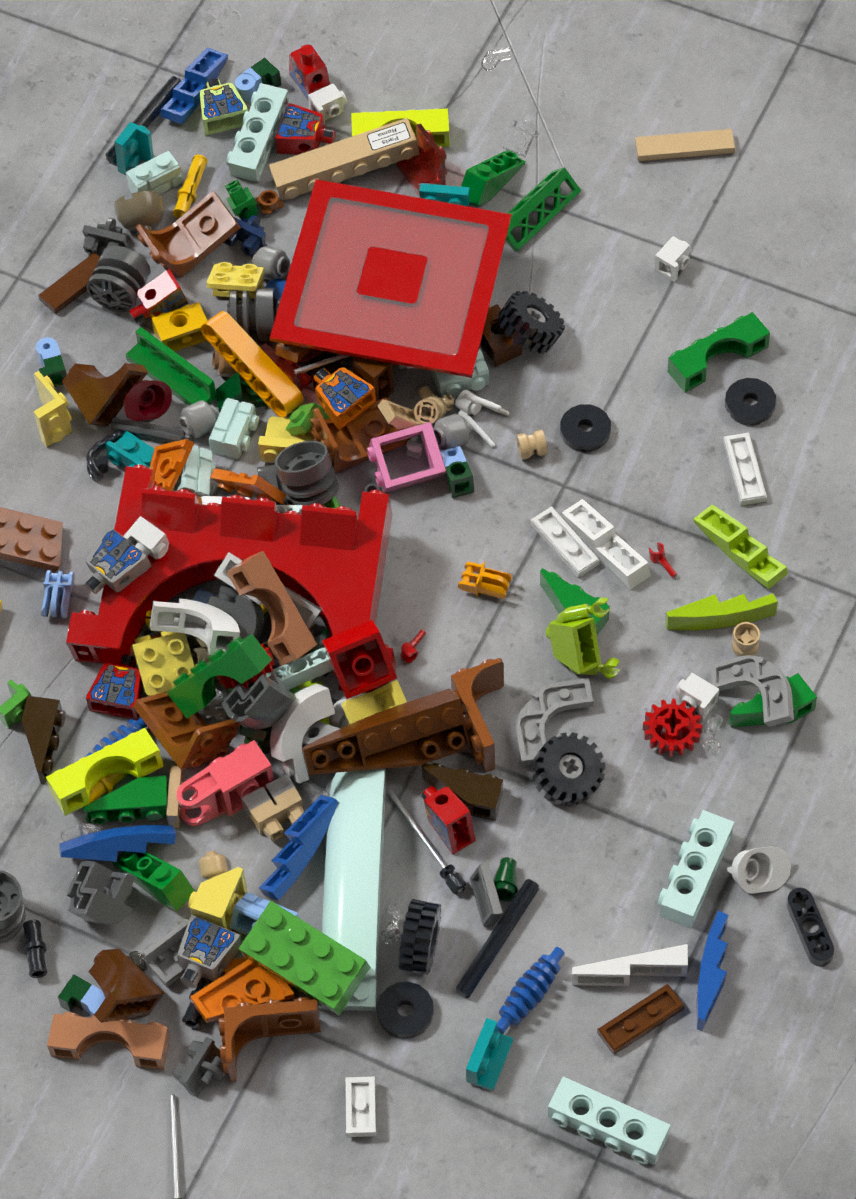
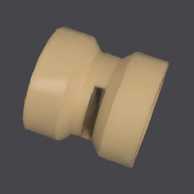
M431 396L419 401L414 408V415L422 424L429 422L432 424L436 420L443 418L446 414L445 402L437 396Z
M542 429L534 431L532 435H526L525 433L516 435L521 460L529 459L534 454L538 456L548 454L547 443Z
M742 622L734 628L732 651L738 657L754 656L757 653L760 630L755 624Z

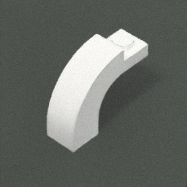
M179 599V603L153 601L150 620L151 630L178 632L195 636L206 643L209 655H212L220 648L226 651L228 649L227 645L240 635L237 622L229 614L214 606L188 599Z
M314 684L295 693L297 699L280 720L272 726L270 737L272 757L282 761L284 774H288L291 780L299 784L309 780L302 754V741L306 731L316 721L335 714L329 688L320 684Z

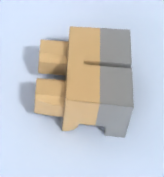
M288 774L265 785L266 791L264 787H261L241 798L243 811L249 819H252L259 834L265 833L272 842L284 835L281 824L289 820L292 825L304 813L302 798Z

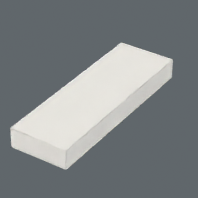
M749 432L724 436L723 443L740 505L766 502L767 495Z
M552 506L531 519L532 527L578 578L599 565L600 560Z

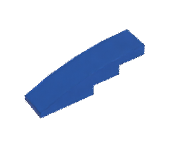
M207 47L185 69V78L173 89V97L161 109V117L183 124L200 104V91L207 88L206 83L210 79H217L228 60V54Z
M320 795L286 830L284 834L290 842L271 860L277 869L259 887L264 896L280 900L298 879L328 830L339 803L336 798Z
M167 825L113 828L86 834L60 843L59 853L60 857L117 862L118 851L146 853L147 842L175 844L176 832L173 826Z
M719 910L708 934L700 966L696 1000L697 1029L703 1031L726 981L727 972L720 969V966L726 956L728 943L722 941L721 938L727 928L729 915Z

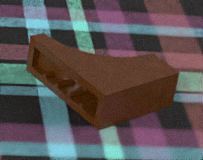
M75 363L62 382L89 425L108 427L113 417H116L124 406L129 390L136 383L142 382L148 371L144 365L124 363L117 372L105 377L94 365Z
M119 948L102 950L95 956L94 964L89 973L101 987L105 999L94 1016L103 1023L149 1015L164 992Z

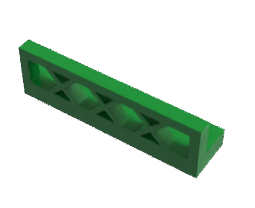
M565 167L551 171L507 213L512 215L506 241L514 252L524 246L582 191ZM564 180L572 190L567 196L560 195V185ZM546 197L554 198L551 211L544 210ZM531 212L538 213V221L535 226L528 225V217ZM515 227L522 228V236L518 242L510 233Z
M142 327L135 331L138 343L125 354L127 361L131 364L144 365L148 371L147 376L153 380L165 382L170 386L172 394L188 406L202 400L210 405L217 398L214 380Z

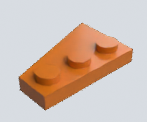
M184 439L155 446L149 469L153 470L158 487L165 488L167 491H173L195 444L194 442Z
M214 469L210 477L219 484V489L227 493H232L235 490L237 494L243 497H249L250 499H252V496L267 498L283 504L286 498L285 493L259 475L250 477L246 473L238 475L232 471Z
M248 959L190 996L206 1023L219 1020V1018H224L223 1007H235L237 1004L245 1002L252 1003L253 1005L265 1004L270 1000H280L283 1002L294 999L295 994L285 981Z

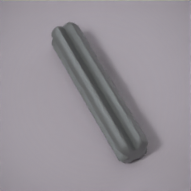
M113 417L111 422V430L113 432L121 431L125 434L128 431L134 436L167 443L185 439L184 430L120 417Z

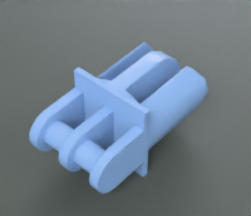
M47 570L45 582H43L45 592L41 616L48 617L50 609L52 617L58 618L61 610L62 618H67L70 597H73L74 572L63 574V571L52 573L51 570Z

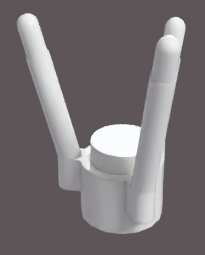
M463 390L455 403L456 408L460 409L458 415L467 420L475 431L494 448L495 443L469 415H476L482 406L505 416L509 415V411L502 409L500 405L476 396L468 390Z

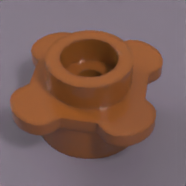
M265 190L255 199L256 205L262 209L263 215H270L271 212L276 209H282L284 206L283 201L278 199V194L273 190Z

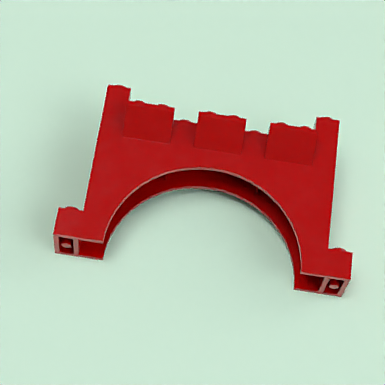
M144 465L126 466L114 530L124 536L141 516L166 534L170 543L168 550L162 558L157 560L148 555L147 557L152 566L120 592L114 591L106 584L103 587L98 615L88 610H82L80 613L72 612L66 644L75 661L118 665L121 655L131 654L130 646L135 644V639H137L142 627L146 623L145 619H150V617H146V613L148 610H152L153 601L168 602L178 594L194 586L220 580L215 576V573L229 552L244 560L264 551L283 585L322 609L319 617L326 625L331 637L371 620L376 624L393 515L389 494H385L380 490L362 491L358 520L356 511L344 506H339L336 509L326 508L324 505L317 503L310 504V506L302 505L301 514L296 511L279 513L276 502H272L267 498L251 500L240 495H231L230 497L222 496L221 504L214 502L207 503V505L199 504L196 494L189 490L179 489L176 492L158 487L153 470L149 469V467ZM385 644L393 668L396 672V661L393 648H390L388 645ZM385 683V684H383V685H381V686H378V687H376V688H373V689H371V690H369V691H366V692H364V693L372 692V691H374V690H376V689H378V688H380V687H382V686H384V685H386V684H388V683ZM338 684V690L343 691L340 684Z

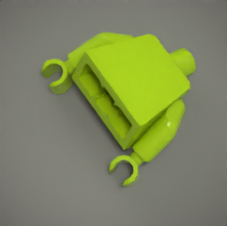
M605 597L598 599L592 606L583 604L568 607L559 613L557 619L551 621L546 628L545 634L551 640L554 657L568 666L574 674L598 675L599 672H602L606 678L611 679L620 671V669H614L620 662L617 658L611 657L605 664L601 663L594 618L590 617L593 614L601 618L611 610H603L600 605L608 601Z

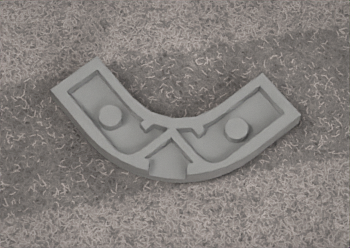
M747 655L711 664L712 685L719 688V692L744 685H752L760 689L763 699L764 723L768 727L794 720L790 683L784 673L773 663L762 657Z
M589 678L562 681L543 687L532 695V698L524 708L522 707L518 716L516 730L522 766L532 765L536 761L534 760L536 754L546 743L545 727L554 715L566 710L593 707L594 701Z

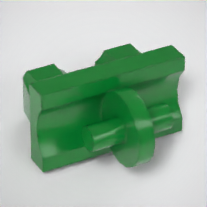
M238 179L225 185L230 195L226 199L235 216H238L240 220L242 218L249 220L251 216L257 215V203L248 187L243 189Z

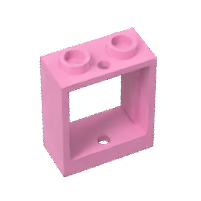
M431 422L372 438L369 444L370 447L367 448L370 462H375L377 472H374L376 483L379 487H383L384 493L442 477L446 472ZM420 435L431 469L390 480L380 446Z

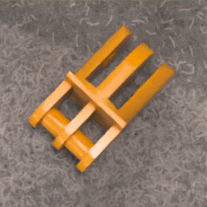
M473 562L465 563L466 571L461 574L462 581L458 583L459 589L475 593L477 598L479 593L505 599L506 592L510 586L509 583L513 577L512 574L486 568L485 562L482 565Z

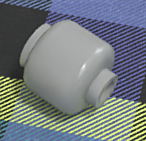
M265 246L260 248L252 258V264L264 268V279H282L289 272L290 260L285 251Z
M202 400L185 407L181 412V417H179V423L187 436L191 435L193 438H200L213 431L219 414L215 406L209 405Z
M457 414L436 420L433 425V431L438 447L442 450L466 445L471 432L468 421Z

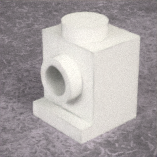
M334 84L308 95L309 109L319 112L324 116V125L325 120L336 117L344 112L343 106L348 103L344 92L339 91Z
M673 236L655 255V271L675 282L678 279V271L680 269L684 270L689 263L690 257L688 256L692 251L691 246L687 242Z
M141 516L123 536L146 556L150 555L156 560L166 554L170 544L165 533Z
M691 673L686 680L682 679L678 683L675 693L679 695V702L686 701L687 709L694 706L695 711L701 716V721H704L718 703L719 688Z

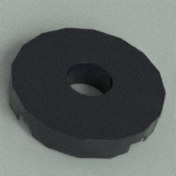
M744 378L737 380L730 385L726 392L725 408L730 413V416L739 423L746 425L760 424V421L768 420L775 411V392L768 383L760 379ZM752 398L755 399L757 403L754 405H748L744 402V400Z
M580 404L571 407L564 413L560 421V435L564 443L575 450L594 451L606 444L610 437V418L600 407L591 404ZM582 425H589L592 427V429L588 432L581 431L579 427Z
M397 982L387 987L380 995L377 1003L378 1021L382 1028L391 1036L414 1038L424 1033L431 1025L434 1014L433 1000L428 991L419 984ZM406 1004L410 1005L414 1010L410 1015L402 1016L397 1012L398 1008Z

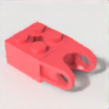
M255 740L248 744H241L234 752L224 758L219 757L215 759L208 767L178 787L176 797L178 803L182 806L180 810L181 818L186 824L199 826L224 813L229 817L243 809L242 797L261 787H264L266 791L265 785L274 781L272 766ZM193 789L196 791L188 800L182 798L186 790ZM199 807L202 810L201 815L194 819L186 815L189 809Z

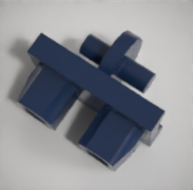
M253 215L249 220L246 218L241 220L235 218L241 228L223 242L231 247L239 240L242 242L241 250L243 253L253 256L260 248L267 246L265 244L266 232H264L265 228L260 226V217Z

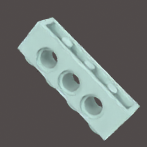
M260 83L257 92L253 93L249 112L246 111L243 117V127L235 136L234 149L227 156L226 164L229 166L231 176L259 182L276 140L275 137L287 103H290L288 90Z
M704 810L699 819H693L689 834L692 836L689 842L684 841L678 855L681 860L679 865H673L668 880L671 883L668 890L663 888L657 903L661 905L660 916L692 928L733 835V821ZM708 842L711 846L703 847L699 843ZM697 865L701 869L694 871L691 870L689 866ZM685 888L688 889L690 893L681 894L680 892H678V890Z
M564 1076L548 1105V1117L551 1118L554 1124L564 1128L569 1126L576 1129L586 1139L593 1140L595 1138L604 1142L607 1148L615 1152L622 1150L630 1154L635 1161L641 1164L650 1163L655 1166L670 1134V1124ZM583 1107L588 1110V1113L577 1115L573 1110ZM604 1119H610L615 1125L607 1128L602 1126L600 1122ZM636 1131L642 1137L638 1140H632L627 1134Z

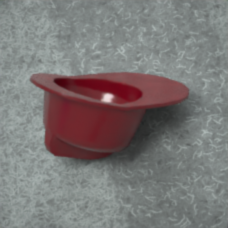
M142 380V382L136 383L129 390L124 401L126 416L130 420L141 421L157 419L164 415L172 402L170 386L159 380Z

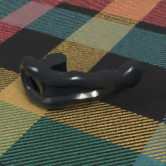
M115 431L113 434L107 435L102 440L96 442L88 451L86 466L88 475L93 481H101L103 478L102 473H107L109 470L108 458L106 456L97 458V456L106 449L105 444L108 441L116 443L123 436L121 431Z

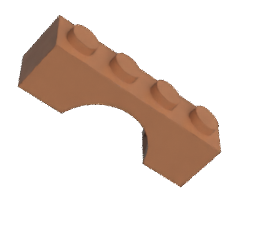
M264 551L244 559L226 572L239 595L253 596L260 600L267 608L272 622V631L267 643L280 666L297 660L317 645L311 631L306 626Z
M64 1012L63 1014L53 1015L47 1047L51 1057L80 1060L82 1055L93 1045L101 1042H115L123 1045L131 1052L136 1067L164 1070L170 1035L168 1028L158 1022L139 1024L130 1019H121L119 1021L101 1023L94 1015L88 1018L80 1017L76 1013Z

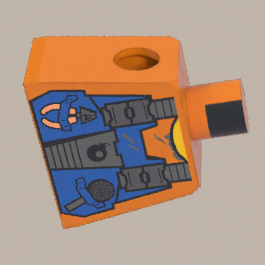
M322 368L314 376V380L319 384L315 388L317 401L339 430L376 402L374 387L346 368H339L332 375L325 368Z

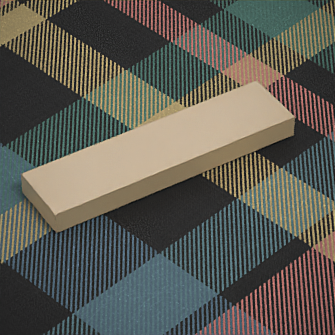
M732 129L635 137L638 161L735 153Z

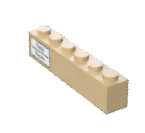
M405 118L270 164L269 167L279 197L284 201L312 191L316 179L340 183L354 176L363 175L366 172L381 167H387L404 159H410L413 156L419 155V149L409 120Z

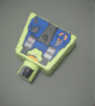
M210 79L206 83L207 88L200 91L205 136L242 127L243 117L248 109L232 83L221 85L219 79Z

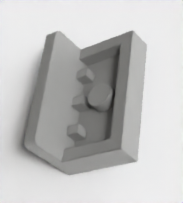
M188 919L174 924L166 935L159 940L149 943L143 952L146 965L166 988L185 972L184 969L179 967L177 955L189 921Z

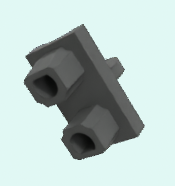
M108 218L105 224L99 222L97 228L87 225L83 227L82 233L85 237L83 248L88 254L94 252L97 254L100 245L105 247L121 246L129 249L131 245L127 243V236L122 234L123 228L116 226L114 218Z
M208 1037L205 1038L204 1042L192 1041L187 1053L192 1061L188 1066L182 1063L177 1065L173 1072L174 1078L186 1088L190 1095L198 1097L204 1085H208L212 1078L221 1081L224 1073L219 1069L222 1064L220 1049L216 1047L215 1041Z

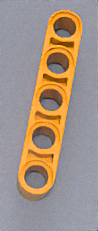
M220 311L201 325V331L206 340L236 372H239V375L276 415L284 418L304 403L303 394L227 312Z

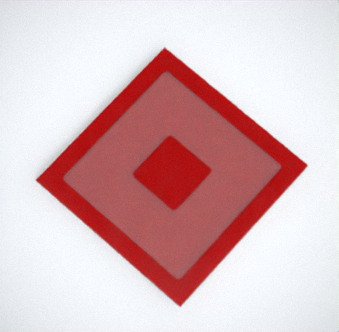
M316 179L271 331L270 341L472 378L512 214Z

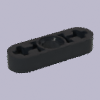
M795 888L788 895L787 909L809 961L816 966H826L833 959L834 945L810 891L805 888ZM796 898L805 901V914L803 915L799 903L794 904ZM806 921H813L818 925L819 929L814 933H808L803 929L802 925ZM818 939L821 950H827L824 957L820 953H816L817 944L815 941Z

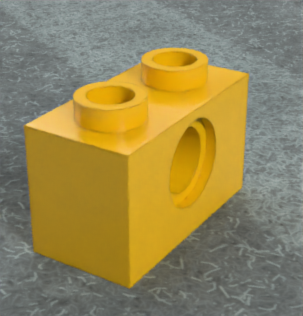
M199 302L185 305L177 310L162 313L152 318L156 338L174 352L207 341L201 331V325L207 319Z

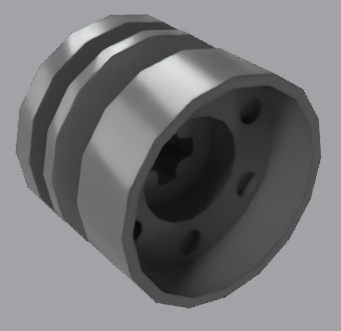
M109 246L104 249L86 285L87 292L93 300L109 310L128 312L134 308L139 298L137 292L144 287L151 273L150 266L142 256L129 248Z
M274 288L257 289L255 300H250L249 292L243 291L242 301H239L238 291L231 290L229 303L227 304V313L250 337L252 331H257L259 342H271L270 335L276 318Z
M303 441L285 448L276 457L275 467L282 482L286 500L290 505L310 506L313 503L322 505L337 494L339 483L335 476V470L332 468L328 449L322 442Z
M0 870L1 943L10 940L19 933L26 917L21 885L13 875L3 870Z

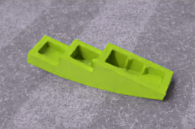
M713 504L693 518L694 523L718 548L768 589L788 575L787 567L770 556L767 547L751 537L746 526Z
M773 593L748 602L745 594L723 602H719L714 594L666 612L665 627L667 630L697 631L737 626L742 622L752 623L775 616L778 601Z

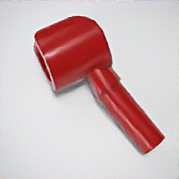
M659 542L657 543L659 552H653L649 547L651 562L660 563L672 578L676 577L677 573L665 558L664 545Z
M422 629L410 643L405 642L401 647L402 652L400 656L407 663L413 662L419 654L415 647L426 634Z

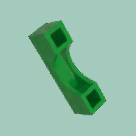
M753 312L740 316L733 323L725 327H719L709 336L697 339L685 349L672 353L668 357L667 372L683 392L686 393L706 382V364L714 356L722 353H736L748 359L769 347L770 332Z
M250 634L243 640L240 636L235 638L227 645L228 649L226 651L220 648L208 658L209 662L200 661L190 669L192 673L187 675L186 672H183L172 681L174 686L167 694L186 718L206 707L217 695L214 687L215 676H228L242 684L261 672L272 660L253 634Z

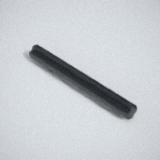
M172 76L132 123L147 128L173 97V89L181 82V79ZM115 143L105 154L106 160L112 164L117 163Z
M531 879L525 880L458 983L456 992L465 998L471 996L537 894L539 885Z

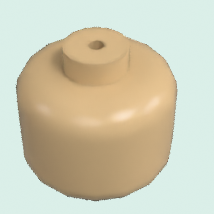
M216 851L206 852V856L199 859L200 873L203 878H214L228 871L225 856L223 854H216Z

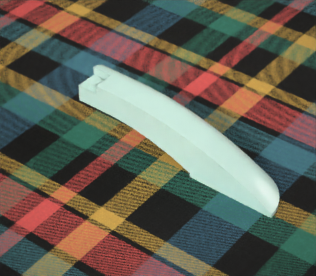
M386 768L338 772L335 774L330 788L329 797L336 798L339 803L327 830L322 933L364 958L371 967L343 1009L349 1011H376ZM319 1004V1010H329Z

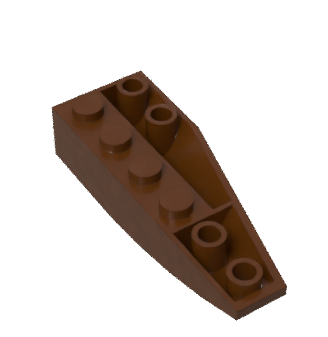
M446 689L397 705L349 724L304 746L302 751L308 774L314 775L419 766L471 749L460 698L450 689Z

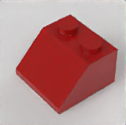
M373 620L322 640L346 699L397 679L381 633Z

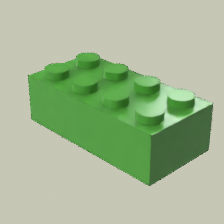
M271 900L238 948L245 957L311 999H317L319 1004L338 1016L371 968L364 958Z

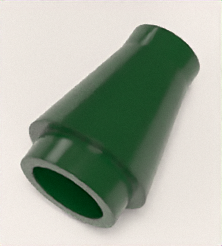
M509 857L500 860V865L493 878L498 898L501 901L512 900L518 892L517 862Z

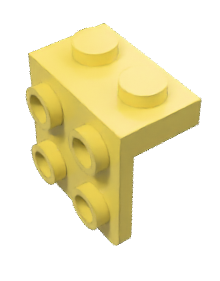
M228 262L214 264L207 280V288H213V296L230 297V291L237 290L239 298H242L243 291H248L250 298L255 299L257 289H264V268L257 267L254 264H245L243 266H234Z
M37 371L34 373V378L43 406L33 412L41 441L48 447L53 443L61 441L72 432L70 424L72 417L66 408L69 404L65 396L61 392L57 393L54 390L55 387L48 376L43 377Z
M270 417L265 436L259 437L260 461L275 463L276 457L285 448L295 443L313 441L310 431L313 430L312 426L308 432L292 436L286 430L291 421L290 418Z
M162 631L160 632L162 637L151 639L150 635L135 639L136 644L130 646L131 654L136 658L146 695L152 696L169 691L174 686L172 681L183 672H186L187 675L192 673L190 669L194 666L185 633Z
M398 680L372 692L346 700L342 703V707L349 724H352L407 701Z

